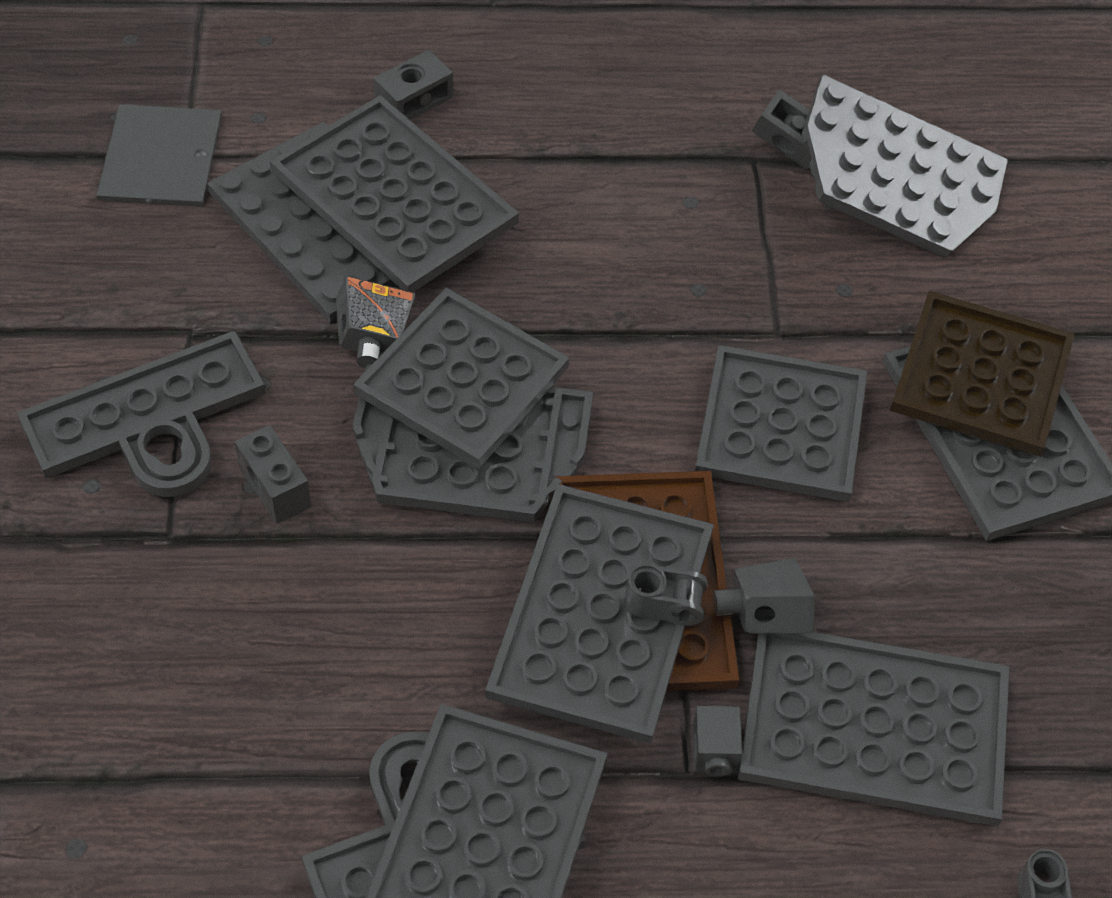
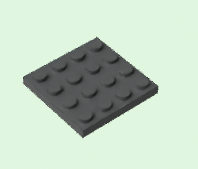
M445 288L353 384L354 394L475 467L480 468L569 368L570 358L452 290Z
M718 345L695 471H711L712 478L849 502L853 487L867 371Z

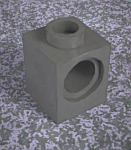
M696 707L693 721L694 772H706V774L714 777H722L738 772L742 757L740 707Z

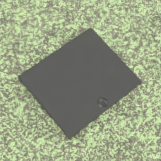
M119 104L96 195L97 200L204 206L222 111Z

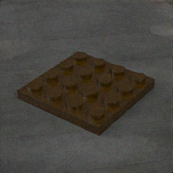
M929 291L890 411L1041 457L1046 446L1075 333Z

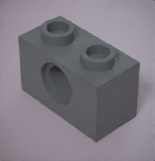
M430 50L412 57L373 78L375 98L381 95L409 120L453 98V72Z
M779 89L751 132L808 170L810 168L809 163L812 157L809 145L804 143L802 136L809 109Z
M271 425L234 441L239 469L276 524L311 508L308 480Z

